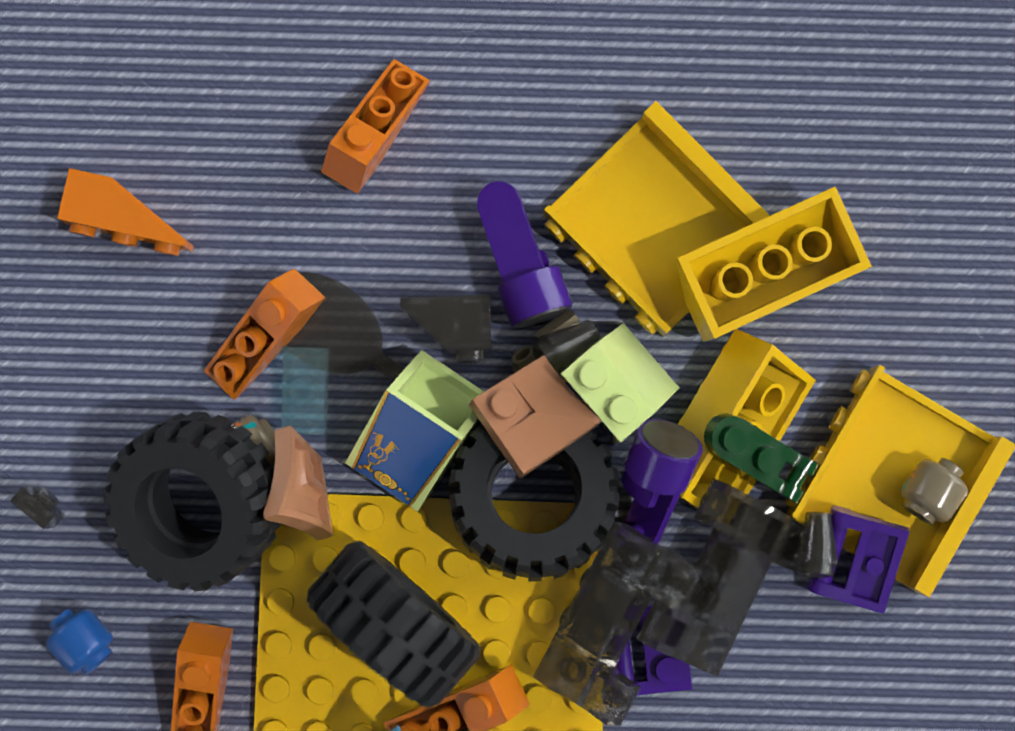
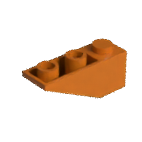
M393 59L330 141L321 173L358 194L380 165L429 85L430 80Z
M69 168L57 219L70 225V233L89 238H95L96 231L112 234L111 242L130 247H137L138 240L153 243V251L171 256H179L180 249L193 252L194 245L112 177Z
M295 268L269 281L204 369V372L233 400L237 399L304 327L326 297Z
M190 621L177 650L171 731H218L230 666L233 628Z
M510 664L451 690L438 705L428 708L419 705L383 724L387 731H391L396 726H399L401 731H486L508 722L528 707L530 703Z

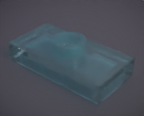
M283 347L281 428L291 425L299 434H327L329 348Z

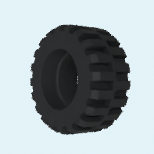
M192 412L188 416L181 413L169 417L125 445L117 454V461L111 464L107 474V481L111 483L104 488V504H110V510L105 512L108 527L114 526L117 535L113 537L119 549L125 548L130 555L127 560L135 568L138 569L142 566L148 571L146 576L158 583L163 579L167 580L170 588L184 590L190 585V589L193 591H204L212 586L220 587L229 583L270 547L276 538L275 531L281 526V523L265 520L263 514L270 494L275 464L270 466L265 457L269 454L268 450L262 443L256 445L250 439L253 434L241 425L235 429L231 427L232 421L221 415H217L211 420L210 415L206 412ZM171 468L182 469L195 474L212 489L221 508V532L201 530L191 525L179 514L169 493L168 479Z
M477 426L469 434V442L466 446H461L457 452L455 466L451 470L449 480L452 519L456 531L460 533L463 544L470 554L474 552L480 558L481 564L490 570L495 568L502 571L504 577L514 580L516 576L526 577L528 582H541L543 577L553 576L556 579L567 575L569 570L575 567L579 569L587 563L590 556L595 551L598 552L606 540L614 522L620 496L617 487L619 483L617 467L612 466V454L606 444L600 445L597 441L598 433L594 429L590 430L549 459L562 466L573 480L575 504L569 517L554 530L545 533H525L508 526L499 517L492 501L493 483L498 472L509 462L487 430Z
M358 540L347 544L308 589L307 603H309V607L317 614L321 622L375 673L382 676L390 685L400 690L406 697L412 701L415 700L423 707L426 706L428 708L440 704L479 659L480 646L471 637V634L406 574L362 541Z

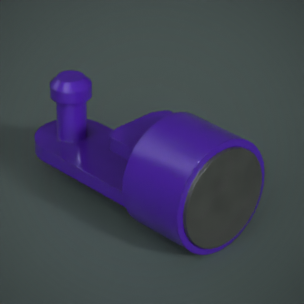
M503 181L487 184L478 195L477 208L503 284L498 287V291L511 328H524L560 316L568 311L569 308H572L573 305L559 266L551 267L546 251L539 250L519 192L515 187Z
M658 419L645 421L639 426L624 463L625 472L621 479L624 489L634 500L625 519L624 527L612 526L606 537L605 542L611 550L623 549L628 544L634 552L646 554L653 552L657 548L678 498L687 489L703 452L698 438L686 428L670 421Z

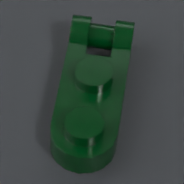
M729 413L718 414L713 417L704 431L705 445L713 455L794 503H798L803 494V491L800 489L807 476L812 477L819 466L816 462L791 449L743 418ZM785 463H788L793 467L784 481L778 475Z

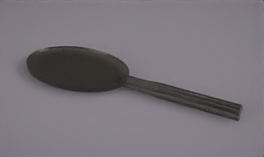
M299 272L326 298L286 347L303 361L325 371L352 374L364 371L372 366L394 381L405 368L381 352L383 346L382 330L368 304L357 293L335 279L316 273ZM479 420V422L477 423V425L475 426V428H476L477 426H479V427H481V428L483 429L484 426L482 425V423H481L480 420Z

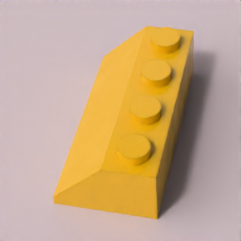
M836 186L676 258L685 303L703 342L720 337L872 267Z
M735 329L722 348L707 377L700 385L685 414L678 422V425L686 428L698 438L703 449L689 485L680 494L679 499L729 528L756 480L713 455L707 449L704 442V431L707 424L718 414L729 413L743 418L780 441L816 380L773 344Z

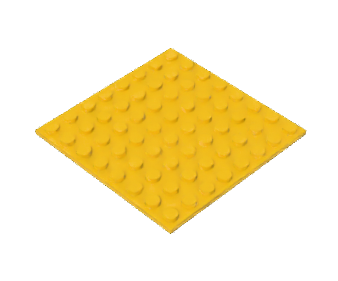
M327 494L334 536L317 541L299 529L281 524L275 531L276 538L270 547L262 553L254 731H387L383 724L384 722L419 706L415 700L412 701L400 690L395 689L382 676L368 667L362 659L350 651L321 622L317 614L309 607V603H307L308 589L347 544L358 540L376 550L420 586L453 616L479 644V659L453 689L510 664L512 665L530 705L508 722L486 731H603L606 646L604 610H607L609 547L606 542L603 543L598 552L595 551L590 556L587 563L579 569L575 567L569 570L565 576L556 579L553 576L543 577L541 582H528V578L516 576L514 580L504 577L503 572L495 568L488 569L480 563V558L474 552L470 554L463 544L460 533L456 531L449 498H428L417 512L407 504L400 502L395 496ZM492 500L499 517L508 526L525 533H545L554 530L569 517L575 504Z

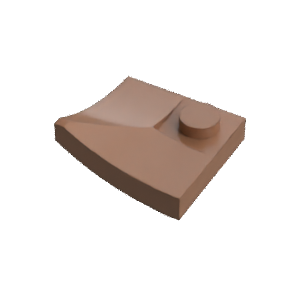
M545 356L540 357L473 398L469 404L519 478H522L564 450L601 422L599 417L563 381Z
M291 425L274 430V476L270 494L263 511L264 519L299 529L317 541L334 536L322 457Z

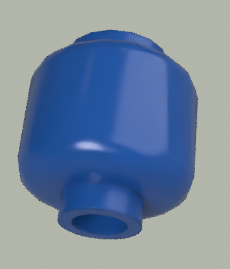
M67 609L49 624L53 633L48 637L46 647L69 674L82 671L86 676L113 653L109 648L113 641L112 633L90 609L80 610L75 614L70 609Z

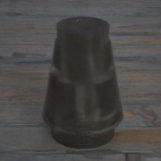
M585 320L582 323L541 335L539 342L532 346L533 354L536 360L545 356L556 372L561 374L600 341V335L595 325L590 320Z
M824 512L805 513V521L803 522L794 564L798 565V575L814 578L834 577V567L839 565L833 524L831 523L832 514Z

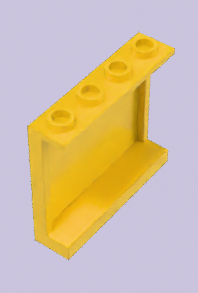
M655 101L627 133L559 199L544 209L543 216L547 221L543 225L560 243L567 239L578 250L574 257L588 272L592 274L597 270L608 281L604 287L620 304L627 300L639 312L634 318L649 334L653 335L657 331L664 337L689 312L684 299L676 258L770 215Z
M876 365L871 367L869 371L862 369L850 389L855 395L847 409L843 406L838 409L828 429L833 431L825 446L819 444L809 458L819 466L812 477L808 475L800 489L803 491V494L798 503H794L786 498L785 504L790 507L785 515L825 539L831 522L828 520L831 506L844 507L862 515L908 527L909 535L895 580L919 595L930 598L1014 452L1015 444L1002 436H992L883 372L885 367ZM941 458H945L963 470L964 473L960 478L966 484L968 494L950 520L943 523L935 521L933 525H929L903 507L906 500L901 494V488L922 460H931L938 463ZM848 528L842 546L843 550L852 555L854 554L860 531Z

